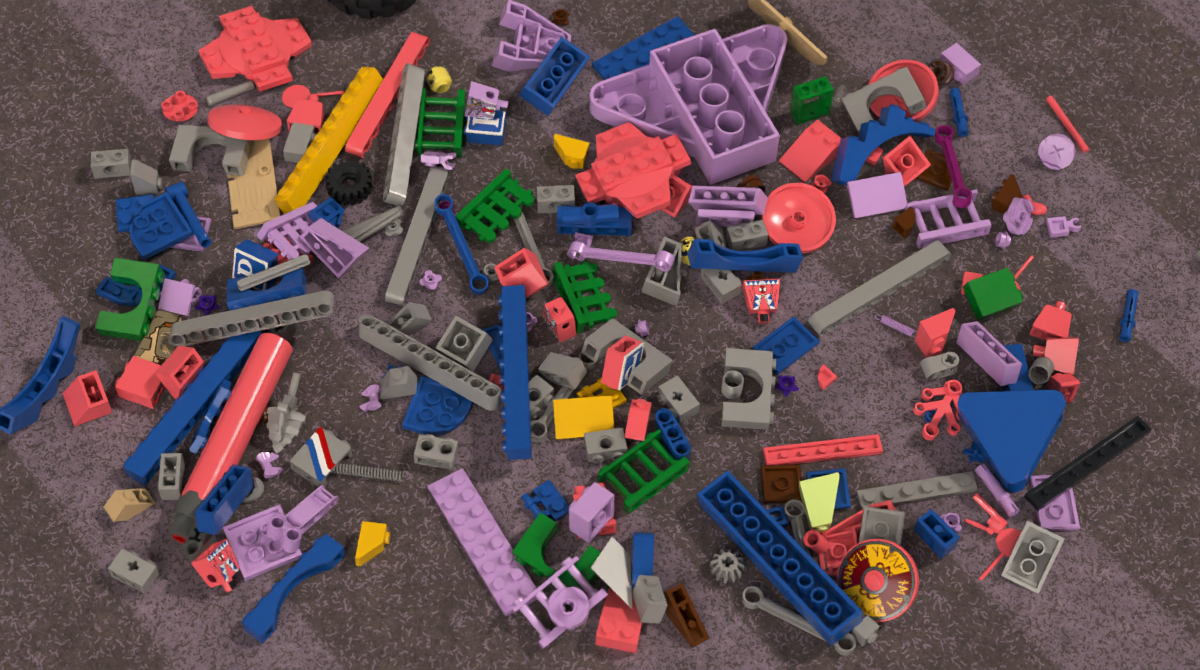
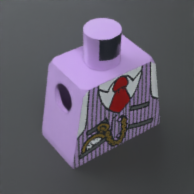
M471 81L465 116L493 119L495 110L507 111L508 101L498 99V89Z

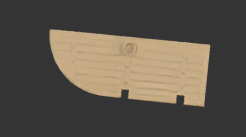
M748 0L749 7L757 15L761 16L767 24L776 25L786 32L789 44L803 57L819 66L827 63V56L796 29L788 17L784 18L766 0Z
M270 138L253 140L244 176L227 175V178L234 177V180L228 181L231 211L238 212V214L232 215L234 229L264 224L281 216L280 208L274 201L277 196V186Z

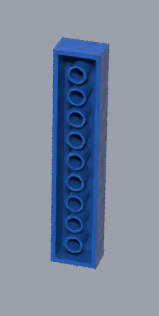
M728 470L697 493L698 503L702 509L830 646H833L863 621L862 610Z

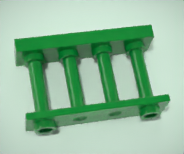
M422 88L418 139L414 141V150H418V156L422 155V148L451 149V151L456 153V157H462L466 102L465 89H458V95L454 96V98L426 97V88ZM426 105H454V107H457L453 113L425 112ZM425 119L453 120V122H456L452 127L424 126ZM424 134H452V136H455L451 142L423 141Z
M659 429L654 433L650 432L646 435L644 441L640 442L609 466L605 465L598 472V483H603L607 480L624 498L623 510L628 515L689 470L690 461L685 456L680 460H676L659 442L661 440V431ZM653 446L668 462L670 467L665 471H660L644 452ZM638 458L655 478L650 482H645L629 463ZM623 469L640 487L639 490L634 494L629 493L616 479L614 474Z

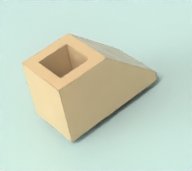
M146 488L115 490L104 505V509L113 522L127 521L154 505L155 501Z

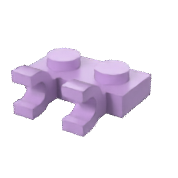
M425 151L421 155V162H424L425 166L432 167L441 163L445 169L453 170L455 163H450L449 159H454L456 153L446 154L443 152Z

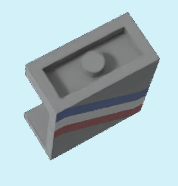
M319 427L290 460L291 469L317 487L321 485L326 486V477L345 456L352 457L351 446L347 441H341L336 438L332 431Z

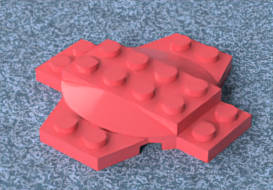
M249 6L219 16L224 30L220 37L201 48L199 55L212 79L235 77L236 74H242L246 76V79L253 80L260 92L293 81L292 75L287 68L290 57H296L312 47V41L298 18L270 20L260 17L259 13L255 12L253 6Z
M627 122L596 135L597 158L594 163H591V169L576 174L575 177L587 203L595 204L605 199L610 201L616 199L638 219L671 205L669 178L673 176L674 171L691 165V160L677 134L662 140L659 136L655 138L647 137L632 123Z

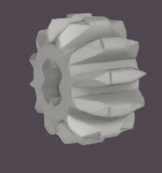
M730 548L727 550V553L721 549L719 554L713 555V560L710 561L711 574L716 575L717 581L724 578V584L727 583L728 579L734 583L736 578L740 579L742 577L741 572L745 569L743 565L744 559L743 557H738V551L732 554Z

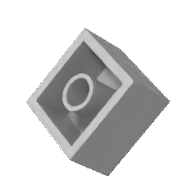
M455 316L437 344L436 349L442 355L473 372L493 339L486 332Z

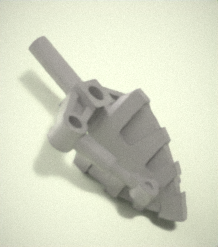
M293 372L288 395L284 394L283 401L279 402L277 407H268L267 428L270 433L268 437L272 440V447L276 454L284 450L287 444L293 442L292 439L295 435L298 436L299 429L306 420V416L298 412L296 406L298 398L295 396L301 376L299 373Z

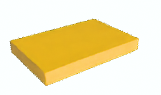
M612 396L553 400L556 439L584 437V433L614 429Z

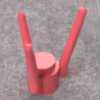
M975 493L973 499L991 516L987 521L989 527L969 519H965V522L987 531L990 535H993L994 532L999 535L1008 522L978 493Z

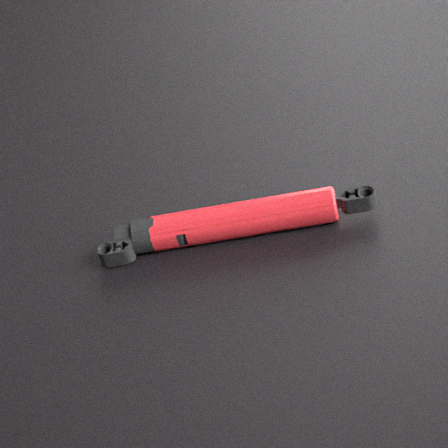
M300 322L270 328L271 333L260 334L171 514L174 520L168 533L175 543L183 546L182 552L190 563L213 544L215 540L214 534L198 531L195 511L232 465L238 466L293 352L289 342L292 340Z

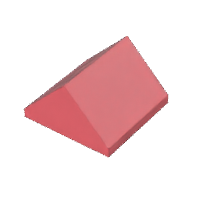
M908 136L882 157L885 174L901 172L904 187L931 166L911 136Z
M673 174L669 178L671 205L661 210L676 218L689 201L692 185Z

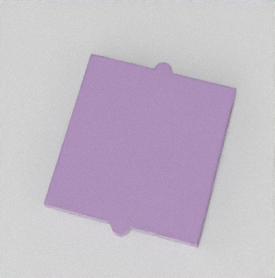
M165 278L162 292H160L161 297L158 309L189 316L191 304L194 302L195 285Z

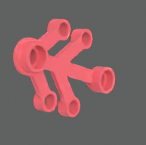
M949 380L943 387L925 388L922 391L921 398L924 401H930L933 396L945 395L943 400L928 403L918 402L913 407V412L918 416L923 415L925 411L937 409L931 422L927 423L921 431L924 439L933 440L939 433L937 426L944 414L949 424L947 432L955 436L960 431V425L956 422V419L960 420L958 418V399L963 391L959 381ZM951 400H953L957 409L955 417L950 406Z

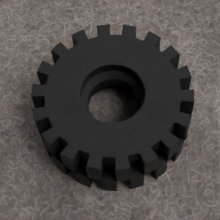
M342 159L339 160L340 164L337 165L336 162L332 164L333 169L329 167L328 173L325 176L328 195L334 200L336 199L338 204L343 202L344 206H347L348 203H351V206H353L357 201L360 204L363 202L362 198L366 200L373 188L372 175L368 166L365 167L363 162L359 164V160L356 159L354 162H351V159H347V162H344ZM352 179L356 181V184L352 187L342 185L345 180Z

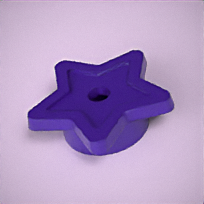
M215 295L199 296V304L195 307L196 310H203L206 316L209 315L211 310L220 308L215 303Z
M778 376L779 383L775 385L774 389L781 390L785 397L791 391L799 390L794 382L795 376Z

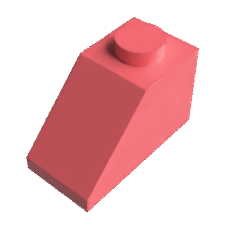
M1057 373L1050 376L1047 386L1049 390L1061 392L1065 397L1066 403L1073 402L1080 381L1070 373Z
M632 399L625 438L645 440L652 402H647L644 399Z

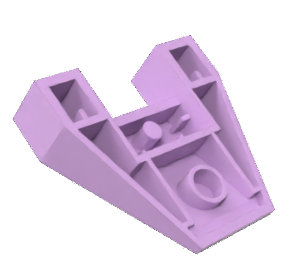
M508 0L501 12L499 25L515 30L514 42L510 44L500 41L494 52L492 66L508 72L538 68L561 36L567 37V40L571 42L572 35L526 5Z

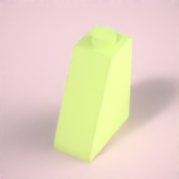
M839 472L799 482L798 488L810 530L823 533L831 527L840 477Z

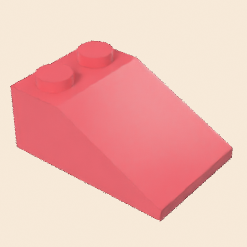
M817 120L805 129L780 158L779 162L806 183L837 157L842 138Z
M609 588L598 625L596 645L636 653L643 622H640L633 595L631 609L613 589Z

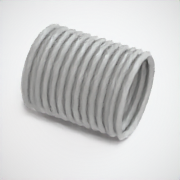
M1046 357L1037 358L1029 369V379L1035 384H1045L1054 371L1053 362ZM1035 367H1043L1047 371V375L1039 374Z
M730 370L724 374L721 392L726 398L736 399L742 394L743 375L736 370ZM733 382L736 383L738 386L731 387L728 386L727 383Z

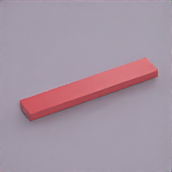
M879 434L763 448L766 466L793 465L883 453Z

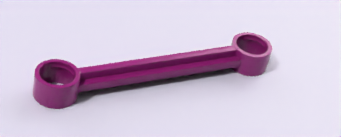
M941 125L935 130V142L942 146L953 184L952 202L956 207L966 208L971 204L972 192L965 187L952 144L954 130L950 126ZM944 133V134H947V135H949V136H941V135H939V134Z

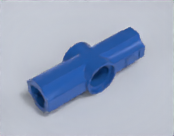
M586 203L583 207L561 208L563 225L584 224L587 227H592L599 222L619 221L617 204L597 206L594 203Z

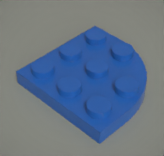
M167 192L143 204L135 212L133 221L130 224L132 243L143 261L194 235L187 221Z
M421 376L417 385V392L413 395L403 421L402 429L425 435L448 433L459 427L467 419L474 402L431 378Z

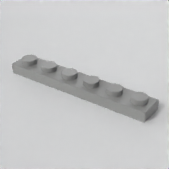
M970 471L858 490L857 497L861 510H863L864 506L891 500L893 505L975 492L978 487L973 472Z

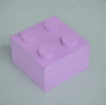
M596 482L590 487H586L581 497L577 501H573L569 507L570 531L587 543H590L614 516V494Z

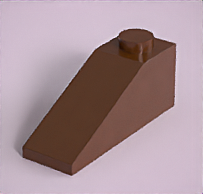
M683 582L663 589L667 603L665 614L690 647L693 648L709 639Z

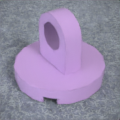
M1058 133L1045 137L1038 150L1041 162L1054 170H1060L1069 166L1075 158L1076 152L1071 139Z

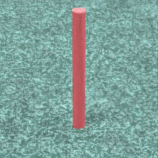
M1053 96L1047 97L1046 101L1082 152L1089 151L1090 149Z

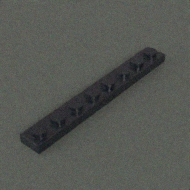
M1139 416L1135 417L1028 491L1024 498L1038 512L1144 438L1152 429Z

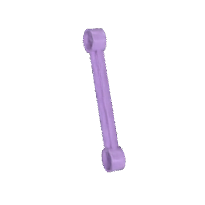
M578 241L572 242L567 252L569 258H576L581 262L585 258L646 264L654 265L661 271H670L675 260L674 256L667 251H658L655 255L591 248ZM577 252L580 253L579 258L575 257Z

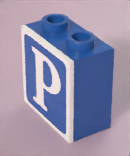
M495 110L493 119L466 116L465 121H467V125H464L463 136H466V141L469 143L503 145L507 111Z
M245 239L235 247L232 278L245 275L248 277L278 265L279 254ZM276 278L252 288L258 291L267 290L273 286Z

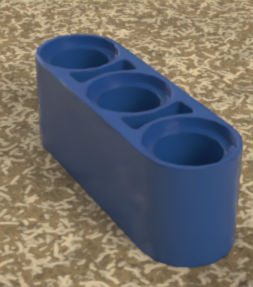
M666 408L659 409L655 415V428L661 431V439L666 448L676 460H680L684 456L689 460L691 446L674 415ZM669 435H675L676 437L671 438ZM678 451H684L685 453L680 454Z
M633 533L632 588H634L639 575L653 576L654 533Z

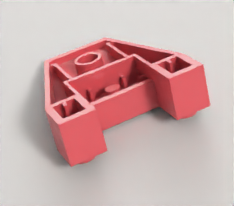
M891 500L868 506L896 511ZM863 510L831 527L828 531L821 533L828 541V547L825 551L828 571H826L823 553L819 554L821 568L827 575L837 577L842 558L853 546L859 543Z

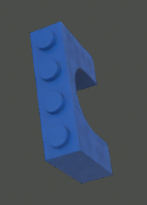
M303 267L283 275V279L279 284L262 291H252L250 288L240 291L237 281L246 278V275L227 280V305L229 311L307 294V278Z

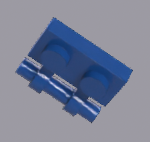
M550 480L533 489L536 497L531 498L528 493L521 496L525 502L524 506L527 510L530 509L534 519H536L540 512L547 517L551 516L554 522L569 514V505ZM541 503L545 511H540L537 505Z

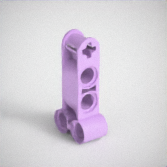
M324 485L319 486L285 516L282 514L271 515L268 521L267 536L272 540L281 539V545L285 551L290 553L296 552L300 547L302 534L327 514L338 502L339 497L332 495L325 489Z

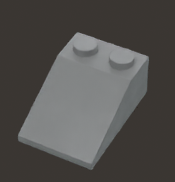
M1026 520L1001 576L1039 594L1065 538Z

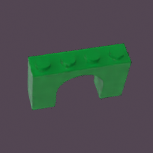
M114 258L110 273L112 279L117 283L140 287L142 289V299L140 304L128 313L120 314L100 311L95 329L100 335L142 341L150 330L149 324L155 314L154 305L155 301L159 299V286L164 280V272L159 264Z
M540 512L512 551L517 556L514 559L523 566L527 564L532 567L531 572L540 578L544 575L549 579L558 571L548 567L544 560L545 549L558 531V524ZM589 545L575 564V567L592 586L599 575L591 567L601 552ZM568 570L558 577L566 588L577 587L586 594Z

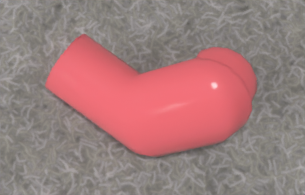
M1030 195L1022 197L1031 201L1034 212H1031V214L1044 215L1046 213L1047 207L1045 205L1033 202Z

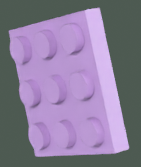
M280 504L223 527L245 581L296 561L302 556L300 549L292 553L287 552L282 548L281 539L272 540L267 536L266 532L270 516L273 514L285 516Z

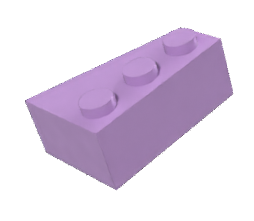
M322 218L310 225L299 237L338 279L352 269L369 250V247Z

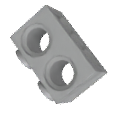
M419 434L414 452V462L416 464L454 470L459 450L458 441L452 438H437L431 434ZM424 448H431L428 451L423 450ZM445 451L450 452L449 454H443Z

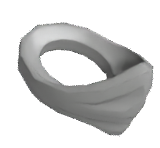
M252 477L255 489L242 503H250L262 495L264 484L259 478Z

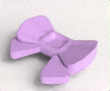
M370 385L361 393L363 396L370 397L369 402L360 405L364 412H367V410L373 411L381 407L379 402L381 387L379 385Z
M262 452L256 457V461L261 464L264 470L265 478L279 476L283 470L279 467H272L271 462L279 457V455L273 452Z

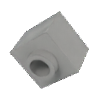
M867 615L853 629L852 635L862 646L867 642L872 644L879 636L877 632L880 626Z

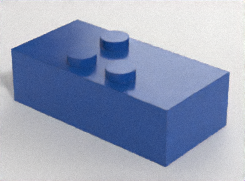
M561 36L526 83L519 96L549 116L591 56Z

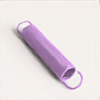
M885 315L881 318L880 322L910 337L915 332L914 329Z

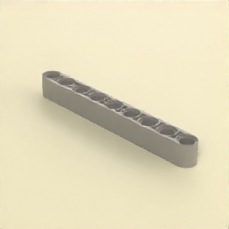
M409 63L405 65L402 72L383 192V202L400 207L403 206L407 195L425 69Z
M431 166L389 282L385 302L405 306L404 301L405 298H408L410 284L413 283L416 275V267H419L421 261L420 255L424 252L427 244L425 242L426 238L430 235L432 230L431 224L435 221L437 215L434 201L437 196L445 193L448 184L446 182L450 178L451 170Z
M937 240L817 311L809 318L808 323L819 336H823L822 334L826 331L830 332L838 327L837 325L841 322L845 323L853 318L852 316L856 313L860 314L868 309L869 305H875L883 300L884 296L893 294L897 291L896 289L908 285L914 278L918 279L923 276L929 269L933 270L938 267L944 260L948 261L951 253Z
M320 291L175 322L171 325L168 341L173 347H178L179 345L189 346L327 317L333 312L334 295L329 291Z
M363 315L359 318V337L486 410L493 411L499 408L501 389L497 385L372 315Z

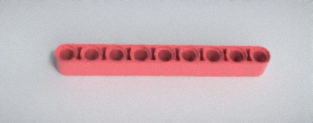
M411 32L348 139L345 147L347 153L364 158L365 151L369 150L372 139L376 138L380 131L379 127L381 124H384L388 117L386 116L387 113L391 112L395 105L394 101L399 96L401 77L407 63L415 66L418 65V60L425 53L424 49L426 46H429V37Z

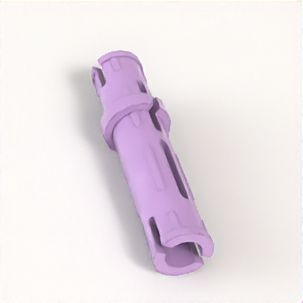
M986 464L979 465L975 472L994 495L996 503L1003 507L1009 518L1017 515L1020 509L1010 498L1009 492L1002 488Z

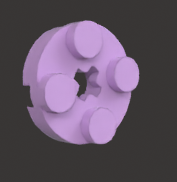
M1013 198L1008 211L1004 213L1003 221L1006 222L1008 231L1011 234H1025L1030 229L1033 218H1030L1031 212H1034V208L1029 199Z
M562 587L550 596L548 612L551 620L557 626L573 630L582 625L588 618L590 611L588 598L579 588ZM565 604H574L573 611L565 612Z

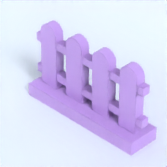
M311 202L264 223L257 237L261 241L269 238L268 241L274 243L282 252L281 255L289 260L299 257L297 251L302 255H308L311 249L299 238L300 235L297 231L302 235L314 223L308 214L317 205Z

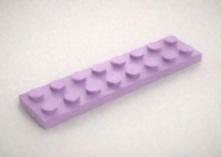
M462 468L428 485V490L506 617L513 613L511 611L514 608L513 603L522 596L525 599L537 588L523 565L514 560L517 556L512 553V547ZM533 597L526 605L538 600L537 597Z

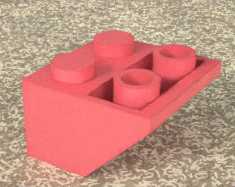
M525 247L494 267L503 286L524 285L526 299L549 285L536 254Z
M179 345L155 374L176 400L183 395L186 387L197 378L199 371L203 368L204 361L194 348Z
M97 370L78 376L62 393L74 426L112 413Z

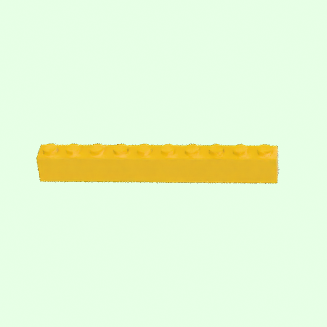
M361 67L330 116L306 149L301 160L279 190L274 201L284 214L307 204L329 167H331L353 133L383 81L375 67Z

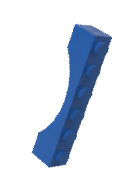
M694 239L687 253L690 267L699 269L796 273L803 260L799 244L780 243L762 250L736 251L724 248L710 239Z
M326 533L322 538H318L308 553H303L299 562L287 570L285 577L273 585L271 592L259 600L257 607L244 616L242 622L244 630L263 644L277 629L280 608L292 589L314 574L332 570L345 556L344 547Z

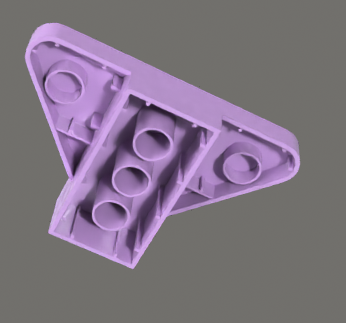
M767 24L721 39L717 30L712 29L650 51L649 65L595 84L590 91V112L595 119L614 127L630 122L647 137L655 138L659 136L662 140L677 134L687 154L696 159L710 185L775 162L780 135L767 115V110L785 57L786 32L776 25Z

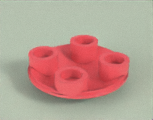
M177 91L175 95L167 98L161 104L164 116L176 122L189 120L198 111L196 99L187 95L184 91Z

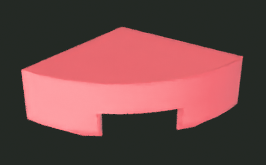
M823 364L819 369L818 383L824 390L837 379V376Z

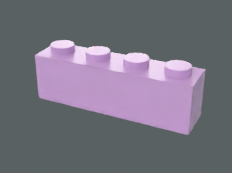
M692 186L688 202L696 211L698 209L754 211L755 215H764L768 198L760 188Z
M978 321L962 324L957 344L1000 386L1016 383L1022 363Z

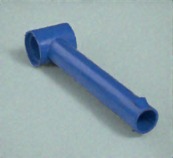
M181 181L165 187V192L169 194L173 202L177 203L201 247L206 248L210 246L211 240L186 198L189 195L184 182Z

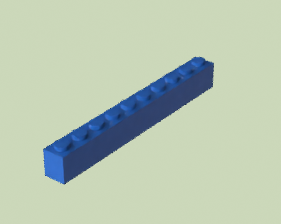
M503 286L502 294H498L499 306H502V310H499V321H503V326H499L500 337H503V342H500V353L504 354V358H500L501 369H504V374H501V386L505 388V390H501V400L505 402V407H501L502 419H505L506 423L502 424V434L506 436V441H502L503 453H507L508 460L532 459L525 286Z
M262 331L232 336L222 343L221 349L210 358L207 366L199 371L197 378L186 387L183 395L175 400L173 407L162 416L160 423L151 429L149 436L138 445L136 452L126 459L123 466L126 475L144 486L148 484L160 469L161 453H173L205 414L223 380L226 379L231 382L245 365Z

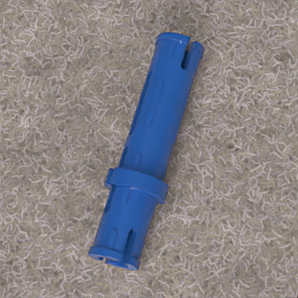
M952 88L949 91L954 113L953 121L956 124L959 137H965L969 134L967 126L968 117L964 112L961 91L959 88Z
M1135 289L1127 290L1123 318L1120 320L1121 330L1119 339L1123 342L1131 341L1132 330L1136 324L1134 318L1139 292Z

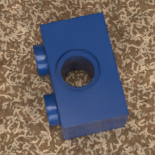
M930 509L916 521L913 530L941 559L956 548L960 538L933 509Z

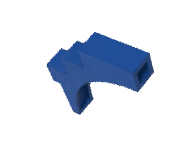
M889 105L882 108L879 122L869 120V122L862 123L858 137L848 136V138L840 140L831 181L847 186V182L856 181L860 169L868 156L879 145L892 137L915 135L927 138L934 136L936 129L929 127L928 123L914 122L913 118L905 117L906 111L901 110L897 105Z
M65 316L59 319L54 338L41 365L18 395L0 408V430L11 435L38 420L42 403L54 398L59 380L73 372L77 357L73 353L80 323Z

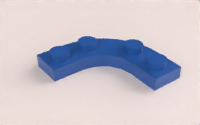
M159 264L164 272V279L174 280L176 272ZM107 276L95 290L97 295L122 306H138L142 299V289L140 287L117 283ZM163 280L162 283H160V286H159L160 292H162L164 280Z
M223 380L195 432L189 451L196 454L199 448L203 449L211 432L208 428L214 416L218 417L223 408L221 406L222 401H227L232 391L229 390L231 386L230 381Z

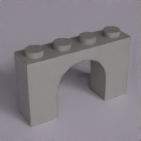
M907 67L898 69L894 73L882 77L870 85H865L862 89L849 93L842 98L844 107L858 134L862 123L873 120L869 113L870 107L877 98L883 95L899 97L904 102L911 116L927 108L925 99Z
M179 125L169 158L173 170L191 172L195 156L200 149L210 144H220L226 147L222 162L226 175L244 176L253 140L231 138L217 133L209 126Z
M612 318L585 339L581 352L597 363L606 356L607 349L624 336H629L643 342L644 348L641 363L631 371L627 382L628 386L643 395L669 373L673 360Z
M726 348L724 374L727 371L736 370L742 375L754 378L759 383L762 394L755 401L749 403L723 402L722 427L768 430L769 424H773L774 412H770V406H774L775 394H771V388H775V376H772V370L776 369V359L773 358V351Z

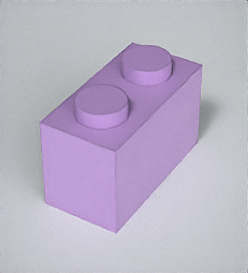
M958 43L943 51L940 56V60L947 61L953 66L954 80L960 81L963 85L979 74L981 64Z

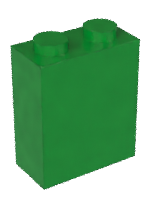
M1008 267L971 280L962 287L978 321L1017 307L1023 302V295L1017 288L1015 277Z

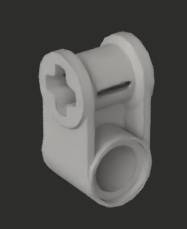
M946 352L923 359L920 362V366L927 381L930 382L931 379L936 378L938 380L955 374L959 364V356L954 352Z

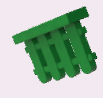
M505 168L455 218L461 229L465 227L468 232L470 230L474 231L479 235L478 238L481 242L485 240L488 243H493L496 240V233L494 231L497 228L502 231L509 228L507 220L509 216L515 219L520 218L522 215L520 206L522 204L525 206H532L534 204L533 191L530 189L526 191L519 186V181L517 179L513 181L512 173ZM511 194L517 201L513 203L506 196ZM497 205L505 213L500 215L493 208ZM485 218L490 223H492V225L490 227H487L480 220Z
M587 260L582 261L581 265L571 267L569 264H566L564 268L561 262H556L552 267L553 280L559 295L563 298L574 316L576 334L582 333L587 325L589 328H593L594 324L607 323L617 316L616 309L606 307V304L611 300V296L608 293H600L599 291L604 286V280L593 277V274L598 270L597 264L587 263ZM587 276L588 278L587 280L577 282L575 280V278ZM594 292V295L582 297V293ZM600 307L601 309L592 312L588 311L589 308Z

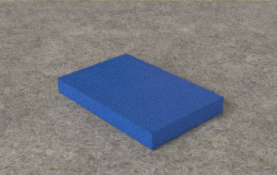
M793 316L753 346L751 350L773 351V358L776 359V369L772 371L778 376L816 347L820 341Z

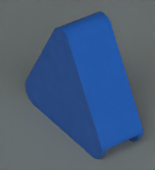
M1057 390L964 393L958 399V418L1002 486L1007 491L1016 493L1022 491L1027 485L1062 422L1066 400L1064 395Z

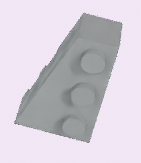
M667 237L663 238L658 251H667L674 256L675 260L670 271H661L652 265L644 282L642 293L677 306L680 298L681 243Z

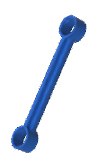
M441 194L434 201L435 211L442 215L469 274L471 292L477 295L484 294L489 287L488 278L480 274L452 211L453 199L447 194ZM445 200L451 205L447 209H440L437 204ZM476 280H482L486 286L483 289H476L472 283Z

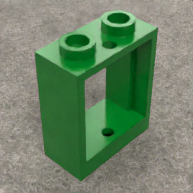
M826 76L793 87L790 114L797 125L830 114L834 89ZM819 96L818 100L803 104V101Z

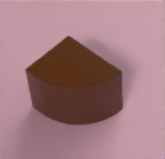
M912 207L896 216L893 221L892 228L904 239L909 237L913 231L916 216Z

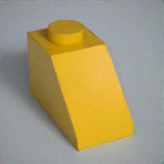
M554 134V148L565 165L572 169H583L589 154V142Z
M362 521L355 556L356 566H362L384 551L385 544H389L391 533L387 530V524Z

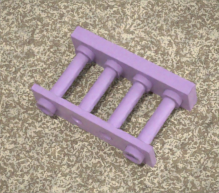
M977 189L971 190V204L967 209L973 222L968 224L962 223L957 208L952 202L953 194L907 203L905 210L912 207L920 231L916 242L918 249L924 248L937 240L944 244L989 234L991 229L990 220H980L973 203L976 201ZM948 207L955 226L945 227L938 209ZM931 211L938 230H927L921 215L922 212Z
M569 556L560 564L562 568L525 599L521 596L513 603L514 608L511 611L515 613L520 609L540 634L541 640L538 644L542 649L563 633L566 628L557 626L552 631L549 628L546 629L526 603L536 596L548 611L549 599L542 590L550 583L556 589L566 588L558 578L563 572L568 570L588 594L590 609L608 595L603 588L600 591L594 590L575 567L574 563L579 560L577 556L573 559Z

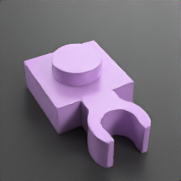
M1065 216L1047 218L1046 225L1050 238L1068 236L1070 231L1079 232L1081 225H1074L1078 224L1079 219L1073 218L1070 221H1066Z

